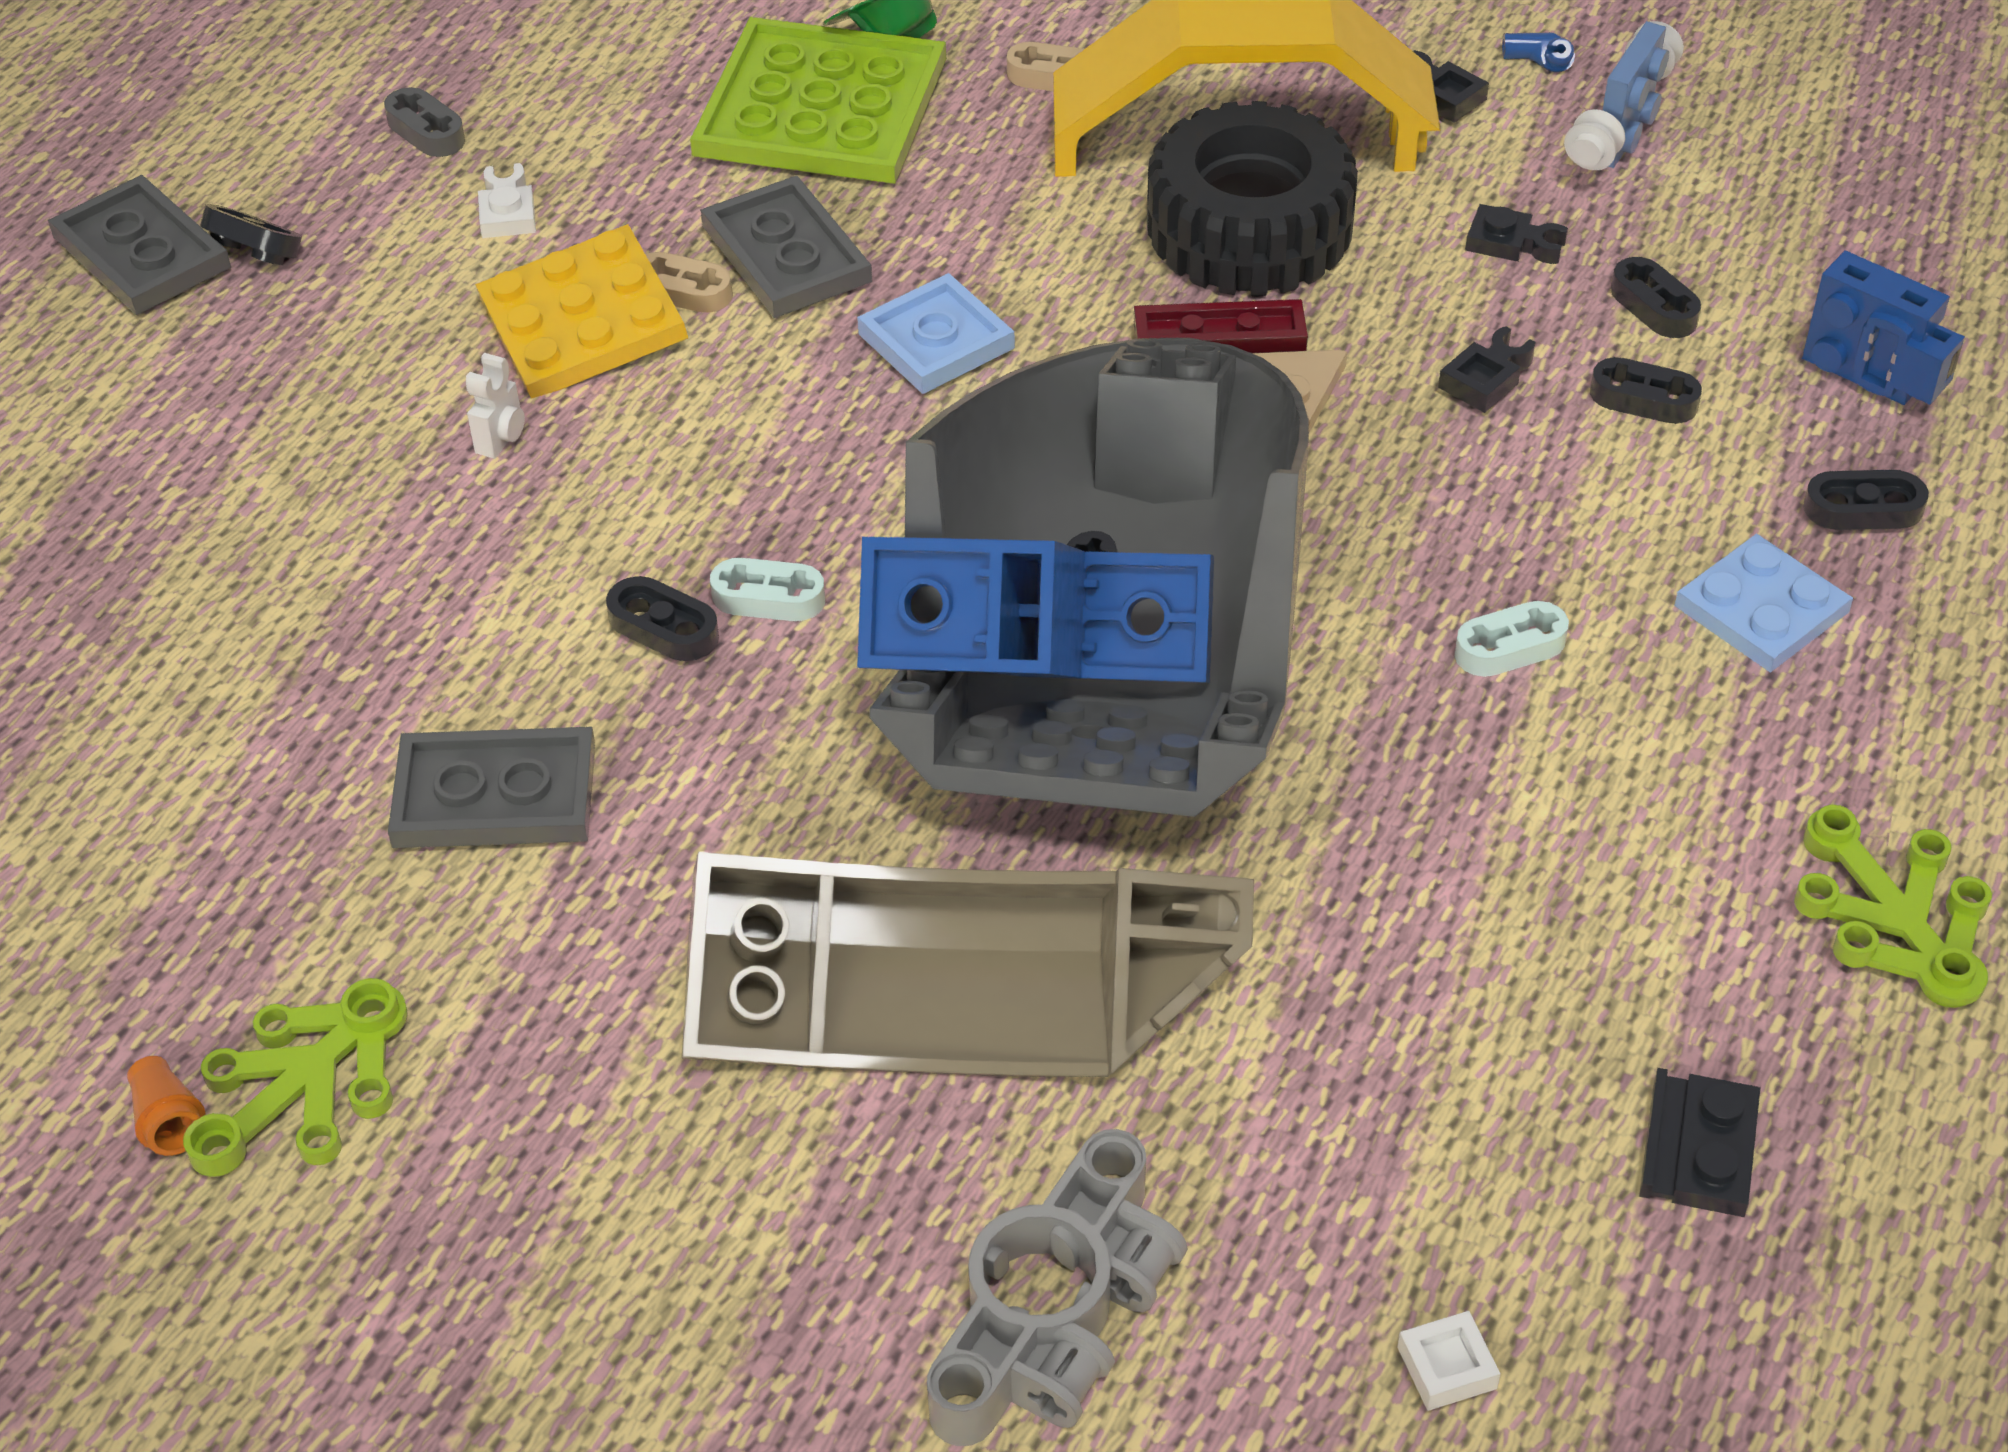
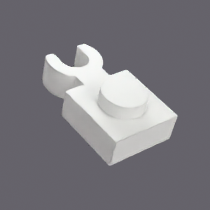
M520 163L514 164V173L507 178L496 177L493 166L485 168L484 180L486 190L478 191L479 222L482 238L536 233L532 186H526L524 168Z
M484 353L481 356L483 365L482 375L469 372L466 375V389L475 398V404L468 411L467 416L475 453L496 459L509 441L514 442L521 435L525 415L524 411L520 408L516 382L508 380L509 365L507 360Z

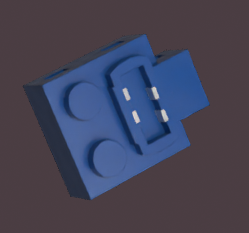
M1844 250L1822 273L1802 359L1815 364L1823 371L1837 374L1858 384L1871 393L1887 397L1902 405H1905L1911 397L1931 405L1953 379L1965 336L1938 325L1944 319L1950 298L1949 295Z

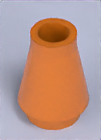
M159 1056L141 1058L130 1067L127 1073V1080L132 1092L136 1137L142 1145L150 1148L156 1154L163 1156L181 1154L185 1152L183 1138L187 1128L195 1120L206 1115L205 1108L197 1097L171 1071L164 1058Z

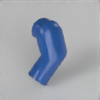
M1555 33L1503 34V59H1530L1550 72L1565 71L1574 62L1575 53L1572 43Z

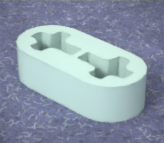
M731 558L715 566L710 574L712 601L716 608L731 615L804 621L815 617L825 606L824 578L820 571L809 565L751 558ZM737 583H743L739 590H732L736 587ZM796 589H802L799 596H792Z
M1544 601L1527 602L1473 618L1463 623L1458 629L1454 655L1456 662L1464 671L1486 677L1550 659L1560 654L1565 647L1569 620L1566 613L1560 607ZM1550 631L1549 634H1543V633H1542V632ZM1474 643H1481V645L1473 646ZM1494 647H1495V649H1494L1493 651H1487V650H1486V649H1491V648H1494Z

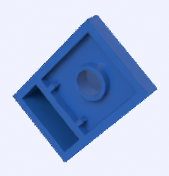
M862 537L857 668L988 672L1043 678L1210 683L1214 556L1211 554L1085 552L1057 541ZM924 586H933L942 597V610L934 621L923 624L913 616L911 600L918 589ZM1154 599L1164 611V622L1157 632L1144 636L1134 629L1131 622V614L1134 607L1140 601Z

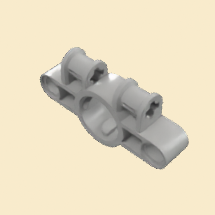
M1109 1129L1093 1134L1084 1143L1042 1205H1028L1009 1210L989 1222L977 1236L971 1248L968 1263L970 1310L931 1365L927 1375L930 1425L935 1435L945 1443L955 1446H971L983 1441L993 1431L1011 1402L1056 1426L1066 1428L1075 1426L1083 1412L1080 1404L1096 1378L1107 1376L1115 1363L1113 1353L1098 1338L1108 1318L1110 1300L1133 1312L1143 1313L1149 1311L1157 1298L1155 1287L1170 1265H1176L1182 1261L1188 1248L1186 1240L1181 1233L1166 1220L1141 1208L1145 1198L1146 1152L1141 1141L1131 1133L1119 1129ZM1117 1174L1124 1177L1110 1179L1103 1176ZM1045 1253L1055 1255L1070 1270L1074 1271L1076 1267H1079L1085 1272L1091 1284L1083 1283L1073 1306L1055 1314L1029 1315L1027 1310L1017 1306L1007 1307L993 1296L988 1286L991 1277L999 1280L1006 1274L1009 1269V1261L1026 1254ZM965 1394L977 1398L975 1401L964 1405H957L947 1401L956 1395Z

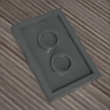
M143 175L48 220L53 238L135 315L231 268L227 250Z
M797 175L700 209L702 227L773 318L873 282L872 265Z
M593 727L401 733L388 825V835L392 848L588 841L595 755Z

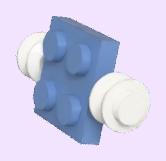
M1646 21L1636 30L1633 38L1625 47L1624 55L1607 79L1603 110L1593 109L1581 113L1575 120L1574 126L1569 129L1565 136V150L1574 163L1588 170H1602L1607 167L1614 168L1624 152L1632 154L1635 151L1641 137L1643 123L1651 125L1654 122L1661 104L1662 96L1655 92L1656 83L1666 78L1672 72L1675 64L1683 54L1684 45L1682 38L1673 27L1659 21Z

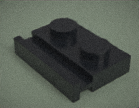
M1657 1068L1653 1085L1639 1197L1650 1199V1196L1671 1199L1674 1204L1745 1218L1749 1205L1761 1087L1689 1074L1687 1080L1667 1076L1668 1069Z

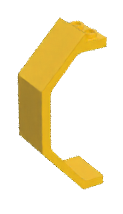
M1151 0L1053 72L1055 177L1076 176L1077 143L1089 130L1182 67L1191 64L1323 62L1334 66L1384 105L1386 113H1390L1388 133L1390 145H1395L1394 172L1415 171L1417 153L1426 152L1427 131H1441L1431 66L1352 0Z

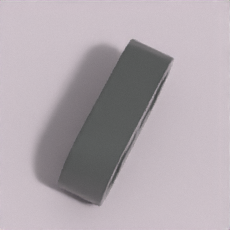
M409 87L393 91L386 97L384 107L388 126L421 152L429 156L443 157L457 153L463 148L465 135L461 117L428 92L420 88Z

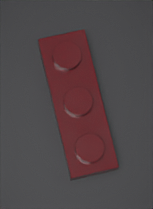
M1302 299L1134 306L1135 339L1188 337L1231 345L1249 353L1307 351L1308 333Z

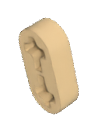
M1039 42L1018 43L1007 52V77L1010 82L1017 86L1053 91V72L1083 51L1084 48Z
M666 252L646 254L675 307L709 313L725 308L732 301L731 277L729 271L724 266Z

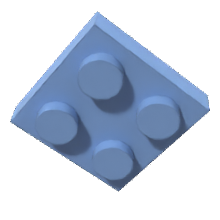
M949 273L857 317L858 334L922 394L1015 348L1014 330Z
M1756 533L1677 592L1674 606L1771 673L1848 614L1853 597Z

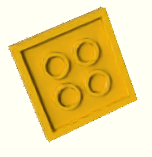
M629 224L614 230L605 231L594 238L566 249L552 252L543 258L510 271L501 272L495 277L475 284L480 299L531 399L559 391L688 339L684 321Z

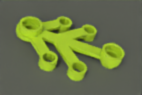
M1827 805L1814 812L1808 819L1803 837L1806 849L1820 860L1841 862L1872 900L1869 901L1839 893L1840 890L1836 881L1822 873H1810L1800 879L1794 903L1801 914L1813 919L1829 917L1846 922L1838 929L1833 945V953L1836 959L1848 967L1862 968L1869 966L1916 979L1924 994L1934 1003L1944 1007L1957 1008L1977 1001L1983 995L1987 986L1988 972L1984 963L1972 953L1978 921L1986 915L1992 899L1990 887L1983 880L1972 876L1959 877L1953 881L1946 899V908L1952 915L1945 943L1927 923L1937 874L1946 867L1952 847L1949 839L1941 832L1932 829L1919 830L1913 834L1906 853V860L1910 870L1903 894L1859 841L1861 828L1852 811L1841 805ZM1921 849L1931 850L1937 855L1927 854L1923 852ZM1808 893H1818L1826 899H1817ZM1960 896H1967L1973 898L1977 902H1968L1962 899ZM1876 930L1902 937L1912 950L1879 943V936ZM1847 941H1856L1865 948L1853 947ZM1946 969L1955 971L1960 975L1952 974L1948 972Z
M368 978L357 981L349 986L342 995L340 1003L292 1008L284 1004H270L261 1008L254 1016L253 1028L260 1044L273 1049L237 1052L231 1048H219L205 1056L201 1063V1073L206 1086L216 1093L234 1091L245 1080L277 1078L233 1117L218 1113L207 1114L195 1120L187 1128L183 1138V1145L193 1169L199 1174L209 1177L222 1176L235 1170L245 1158L247 1151L246 1143L304 1092V1124L296 1134V1144L300 1156L306 1163L311 1165H324L333 1161L339 1155L342 1148V1141L334 1124L336 1064L357 1046L358 1077L351 1082L348 1088V1098L353 1112L361 1118L373 1119L382 1116L390 1109L393 1103V1095L390 1084L385 1078L386 1040L397 1034L406 1022L407 1007L403 995L382 979ZM381 1011L374 1016L364 1017L369 1012ZM279 1020L286 1022L279 1030H264L271 1022ZM330 1031L316 1044L283 1047L292 1042L297 1033ZM223 1065L235 1066L227 1075H213L214 1071ZM369 1090H379L382 1092L373 1101L359 1100L360 1096ZM315 1137H330L328 1143L322 1147L310 1148L307 1146ZM216 1147H227L219 1153L207 1155L212 1149Z

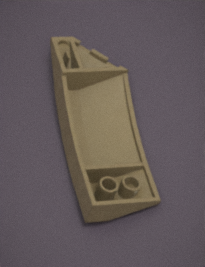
M698 852L693 869L682 1059L860 1071L1011 1077H1108L1252 947L1254 879L1118 868L1117 871H1020L895 867Z

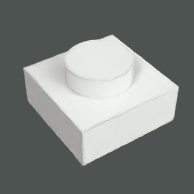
M1470 1311L1400 1332L1397 1348L1427 1411L1498 1388L1500 1372Z

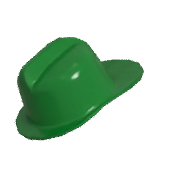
M866 0L829 17L822 23L823 26H828L851 18L862 31L920 38L935 28L937 17L931 0Z

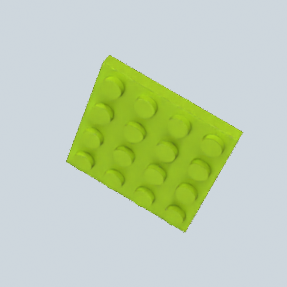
M749 17L690 138L692 156L896 184L947 59L946 42Z

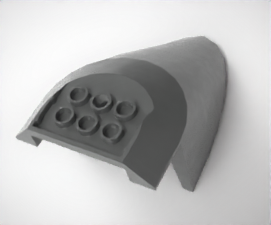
M1139 338L1097 344L1048 357L1014 370L980 387L941 411L906 441L905 538L1057 541L1067 545L1073 537L1080 533L1102 531L1112 537L1118 552L1211 554L1214 556L1210 683L1043 678L988 672L899 670L870 707V719L933 789L1196 817L1266 759L1285 713L1309 443V418L1300 392L1288 376L1260 356L1231 345L1194 338ZM924 586L913 595L911 611L919 622L923 624L930 623L941 613L943 602L938 590L933 586ZM1145 599L1134 607L1131 614V622L1134 629L1144 636L1151 635L1160 629L1164 622V611L1158 602L1154 599Z

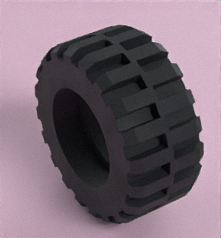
M1237 101L1222 103L1219 109L1211 110L1209 107L1195 111L1190 120L1182 118L1168 130V133L1166 132L1153 148V155L1149 158L1148 236L1152 239L1151 245L1157 255L1162 260L1166 259L1167 266L1180 277L1187 273L1189 280L1193 284L1205 289L1209 284L1219 287V292L1223 294L1235 295L1236 290L1250 291L1251 296H1266L1268 290L1279 289L1281 294L1294 291L1299 287V282L1302 281L1309 285L1320 279L1325 274V269L1330 271L1338 264L1352 240L1358 170L1355 167L1356 159L1352 150L1332 126L1325 128L1323 121L1311 113H1308L1306 116L1301 115L1295 107L1284 104L1278 108L1267 106L1265 101H1252L1251 105H1238Z

